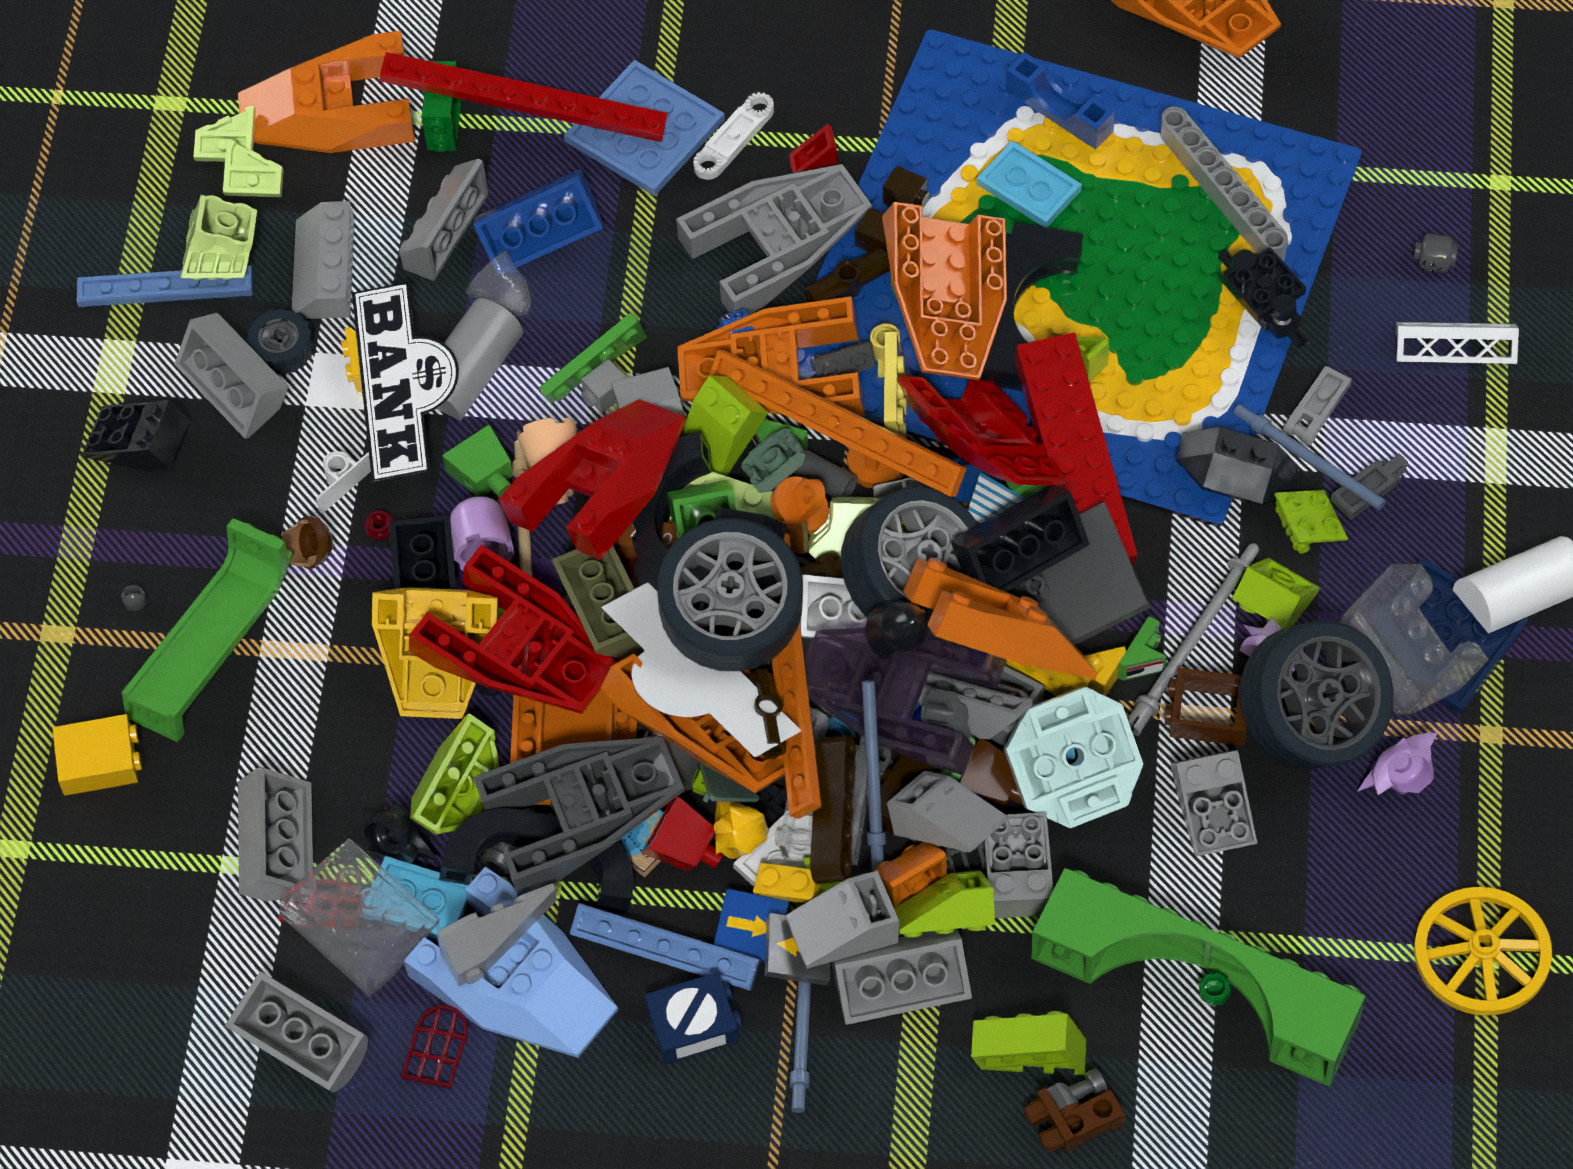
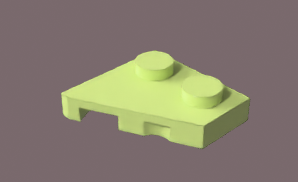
M227 139L223 182L224 195L282 197L284 174L282 166L271 160H266L252 150L238 145L232 139Z

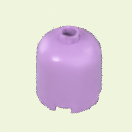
M472 497L460 502L453 509L450 516L454 561L460 564L462 571L465 564L481 544L508 562L512 560L514 547L507 517L502 506L497 501L488 497Z

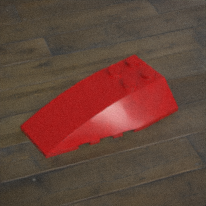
M899 377L898 383L910 408L917 414L919 420L930 428L935 438L943 442L959 457L996 478L1017 485L1052 486L1054 484L1056 486H1065L1066 479L1055 461L1045 456L1047 452L1045 445L1037 443L1035 440L1037 436L1035 429L1027 427L1028 418L1025 413L993 380L970 379L961 399H944L924 377Z

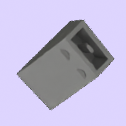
M1238 750L1170 763L1176 793L1195 857L1258 844Z
M923 771L887 802L894 835L909 838L910 840L931 843L936 846L949 847L962 852H971L976 849L980 843L1007 820V816L952 777L929 771Z
M1047 813L1007 814V820L984 840L986 878L994 889L995 918L1041 916L1053 892Z
M878 870L848 878L786 915L787 923L806 969L898 943L899 919Z

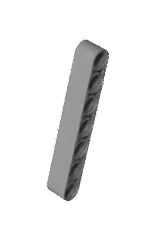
M1169 107L1164 110L1161 118L1160 135L1165 144L1256 254L1271 247L1280 259L1284 261L1288 244L1286 231L1186 111L1179 107Z

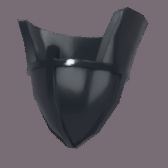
M900 599L886 600L876 605L868 615L865 625L866 640L871 650L879 658L885 660L897 650L901 652L913 651L922 646L929 632L928 619L924 609L922 610L917 605Z

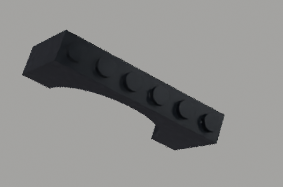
M1014 222L1012 233H1006L1007 300L979 380H993L1000 388L1023 392L1014 357L1016 345L1028 343V341L1022 336L1015 323V307L1025 291L1036 282L1057 274H1077L1083 249L1084 234Z
M700 432L679 437L656 494L632 522L636 529V536L632 537V542L638 561L634 562L635 574L639 579L638 587L648 582L658 592V575L663 559L669 551L663 541V524L669 508L667 492L683 489L697 478L711 473L710 448ZM699 564L691 573L699 581H702L705 578L706 568ZM684 581L682 589L689 588L690 586Z

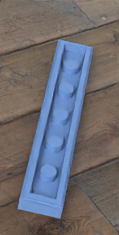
M247 266L244 278H231L230 280H223L222 278H217L216 280L180 278L182 270L78 277L77 305L78 307L252 296L253 270L251 266Z
M578 903L570 930L571 935L702 976L719 972L722 982L728 981L731 985L747 990H752L761 961L759 958L582 903Z

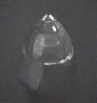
M507 250L490 261L472 280L465 291V294L472 298H483L498 303L514 316L525 315L530 311L531 297L528 284L513 263Z

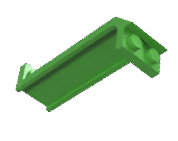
M234 518L227 525L229 549L224 564L122 691L124 711L129 720L176 742L184 735L182 715L278 594L293 552L286 549L285 541L281 540L278 536L267 534L256 529L250 523H243Z

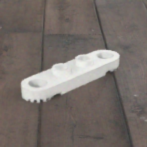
M757 92V94L753 93L752 96H749L745 103L738 107L711 137L700 153L696 154L693 164L695 174L698 177L706 180L718 177L766 124L774 113V102L770 95ZM759 103L767 106L762 112L761 110L759 112L757 110L754 111L752 107ZM705 161H712L715 163L713 168L711 167L710 170L709 168H707L706 170V168H703L702 166L700 167V165Z

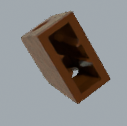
M978 738L975 742L970 761L958 782L999 811L1008 799L1023 805L1006 754L985 739Z

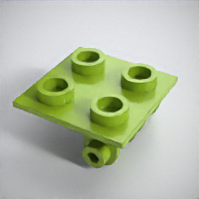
M1325 490L1278 492L1274 494L1277 499L1275 511L1279 514L1282 526L1286 528V534L1291 536L1290 539L1294 550L1300 554L1308 552L1311 543L1348 540Z

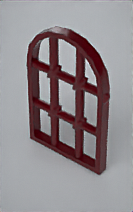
M438 1005L428 1009L420 1017L414 1029L415 1032L401 1078L451 1089L465 1043L467 1042L468 1025L465 1016L458 1009L448 1005ZM442 1011L454 1013L448 1032L438 1030L439 1027H437ZM436 1012L432 1027L422 1026L424 1020ZM458 1016L464 1023L463 1035L456 1034V1030H454ZM420 1031L427 1032V1035H429L423 1053L414 1051ZM434 1034L445 1036L444 1039H446L441 1056L431 1055V1051H429ZM451 1038L461 1040L456 1060L450 1059L446 1055ZM412 1056L420 1057L419 1060H421L416 1076L406 1074ZM427 1059L437 1061L436 1064H438L433 1080L421 1077ZM444 1063L454 1065L448 1083L438 1081Z

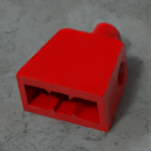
M678 796L668 803L641 852L686 871L695 868L700 860L715 868L723 856L722 852L716 854V847L709 843L715 833L714 826Z

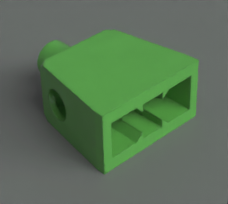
M487 425L442 455L446 472L477 497H483L490 491H493L500 498L511 485L508 481L513 475L511 461L490 425Z

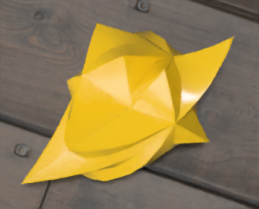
M717 801L714 824L716 854L722 852L728 858L738 859L742 855L751 854L754 849L768 840L769 829L764 815L757 809L744 806L740 802Z

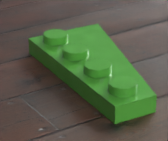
M629 313L541 385L539 389L551 404L556 400H563L572 389L581 384V379L608 359L613 362L646 339L647 336L639 321L632 313Z

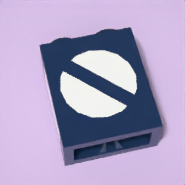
M719 972L644 994L646 1008L664 1064L739 1042L738 1030L743 1028L738 1010L731 1011L728 1002L733 1000L728 981L722 983Z

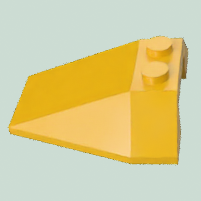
M400 588L373 592L372 626L400 716L463 719L476 683L434 668L409 652V634L424 615L429 612L475 643L480 644L497 622L498 597L470 590Z

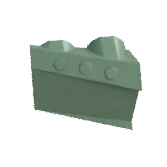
M783 428L772 433L750 451L749 455L742 462L741 467L751 478L750 482L757 489L758 493L770 492L803 465L805 452L798 438L788 428Z

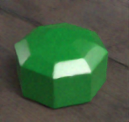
M1219 972L1205 974L1199 982L1201 1000L1210 1006L1224 1004L1231 993L1229 979Z

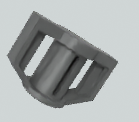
M932 688L927 694L921 709L923 725L931 727L943 740L966 743L972 734L968 726V708L965 704L959 702L956 692Z

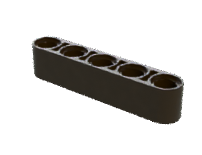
M851 735L821 738L816 743L815 757L821 807L813 811L810 871L812 879L817 885L843 882L851 876L856 746Z

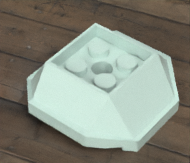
M1084 686L1029 708L1021 715L1004 747V752L1024 808L1035 813L1046 812L1048 819L1068 828L1078 826L1128 806L1132 797V791L1143 766V761L1123 705ZM1075 747L1078 752V758L1074 763L1069 764L1066 760V753L1069 749Z

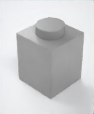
M608 359L581 379L582 398L590 407L595 406L601 413H604L616 404L611 382L627 377Z

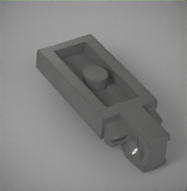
M1400 453L1387 463L1383 460L1380 462L1376 460L1353 477V479L1380 497H1383L1401 481L1400 476L1407 471L1408 461ZM1343 486L1331 495V501L1350 520L1371 506Z

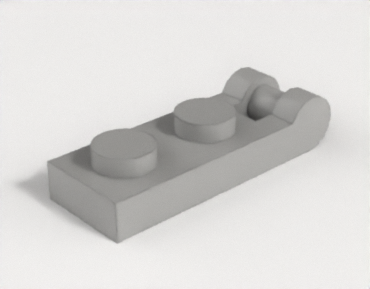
M1325 366L1287 420L1283 432L1290 436L1296 435L1302 438L1301 442L1309 446L1312 445L1318 432L1351 386L1352 379ZM1302 419L1310 423L1308 428L1300 424Z

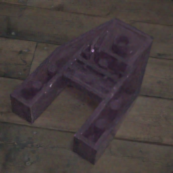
M864 627L816 631L804 664L808 698L865 738L862 681L874 680L878 745L932 767L964 775L974 745L964 733L912 720L914 711L930 671L996 689L1007 660L936 637L931 629H929L927 639L918 649L906 652L897 650L885 660H882L871 650L866 640Z

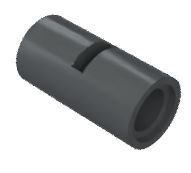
M803 449L805 452L803 465L794 471L791 476L819 479L824 485L825 494L831 497H850L858 480L856 475Z

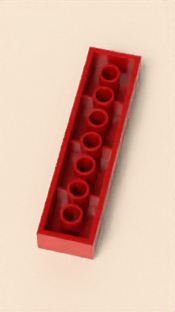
M1075 332L1016 345L1014 359L1032 425L1037 433V443L1045 445L1047 449L1046 456L1055 461L1066 479L1065 486L1059 487L1071 492L1078 514L1103 502L1107 505L1134 567L1137 559L1136 547Z

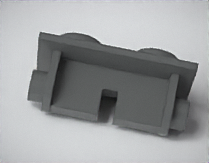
M858 341L857 344L841 348L838 352L832 351L823 355L817 354L814 359L810 360L813 371L816 370L817 378L856 373L875 367L870 342L861 343V341Z

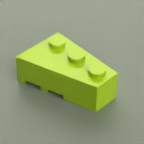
M1052 1011L1047 1013V1015L1041 1016L1018 1014L1015 1018L989 1016L985 1020L973 1021L971 1057L981 1070L1023 1072V1066L1044 1067L1043 1073L1054 1074V1068L1075 1069L1074 1075L1085 1076L1086 1038L1069 1015L1059 1011Z

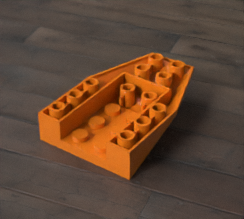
M894 202L882 216L891 277L921 371L923 373L979 380L1007 300L1005 219L977 215L970 224L922 217V206Z

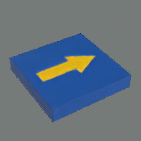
M727 889L714 945L761 959L760 962L765 963L766 917L769 913L787 915L790 905L789 901Z

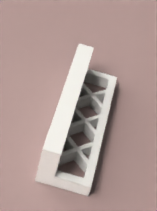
M1396 322L1397 362L1517 364L1519 328L1516 324ZM1404 338H1417L1424 345L1415 355L1403 354ZM1422 338H1431V340L1426 343ZM1438 339H1447L1454 346L1446 355H1437L1430 348ZM1452 339L1462 340L1458 344H1456ZM1469 339H1477L1484 346L1475 356H1468L1460 348ZM1482 339H1487V340H1492V341H1490V342L1486 345V343H1485ZM1499 340H1511L1510 356H1497L1490 348ZM1426 350H1428L1432 355H1422V354H1423ZM1458 350L1463 356L1453 354ZM1488 351L1492 356H1482V355L1485 354V353Z

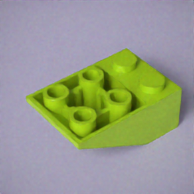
M981 870L946 875L894 908L899 919V934H903L905 937H919L923 935V932L935 931L938 934H950L958 928L980 931L986 929L987 925H995L993 886Z

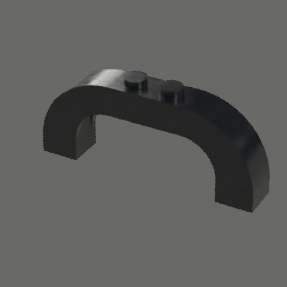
M497 808L482 811L469 817L456 828L447 842L439 880L470 885L475 860L484 850L492 846L508 844L515 847H524L562 833L563 831L556 814H542L534 809ZM616 841L586 863L592 867L598 879L599 887L596 907L627 912L633 893V869L626 851Z

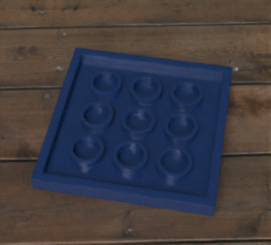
M1422 557L1364 635L1382 653L1390 673L1461 715L1525 629L1528 619L1523 618L1488 634L1453 591L1454 584L1459 578Z

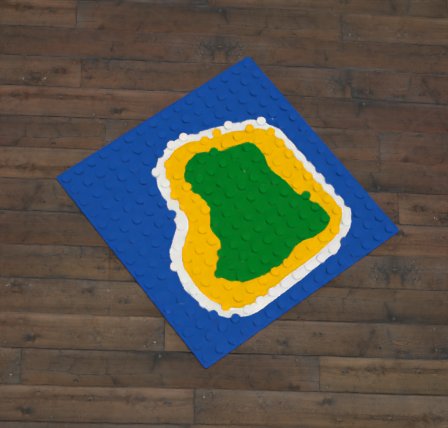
M936 30L926 31L858 184L861 191L872 204V210L885 213L890 206L883 204V185L894 168L899 166L927 178V191L930 192L927 204L922 208V217L970 224L977 215L1004 218L1006 233H1012L1014 222L1043 227L977 185V177L1012 140L1081 183V192L1047 227L1084 234L1077 274L1049 276L1033 284L1021 296L1015 307V323L1022 336L1028 342L1075 332L1076 337L1107 338L1109 341L1108 365L1089 384L1121 498L1215 527H1221L1225 522L1233 498L1202 490L1188 475L1184 467L1176 462L1181 435L1183 432L1222 427L1256 437L1258 433L1251 429L1250 424L1234 415V410L1241 404L1256 415H1265L1292 341L1288 336L1277 339L1270 330L1265 332L1222 283V275H1224L1227 267L1218 259L1221 252L1228 250L1234 256L1239 251L1246 249L1255 255L1257 254L1162 140L1160 135L1162 113L1169 107H1179L1186 111L1286 231L1288 244L1286 258L1283 262L1306 287L1305 295L1295 300L1297 313L1300 317L1304 311L1359 164L1361 150L1357 147L1035 58L1047 66L1055 83L1071 97L1084 101L1093 96L1115 111L1114 132L1095 150L1006 91V70L1022 54ZM861 219L829 249L815 282L835 272V267L838 263L844 260L854 261L868 253V251L855 246V228ZM890 271L861 287L860 293L852 298L857 314L859 340L798 349L800 380L817 378L816 370L813 371L810 360L814 359L815 355H823L832 351L838 352L841 348L857 344L858 341H861V343L870 342L871 344V331L880 324H891L900 333L902 356H904L907 376L924 377L944 399H961L970 380L923 373L921 371L900 305L891 290ZM873 357L875 367L858 372L864 396L865 416L862 417L885 427V377L878 378V362ZM1001 388L1025 413L1028 418L1027 427H1033L1024 392ZM907 402V415H904L907 434L945 445L935 438L934 433L927 425L919 420V417Z

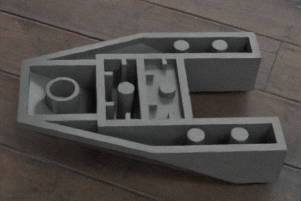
M663 737L562 744L473 777L485 811L497 808L520 810L550 799L563 832L503 854L518 897L546 885L555 884L606 850L685 791Z

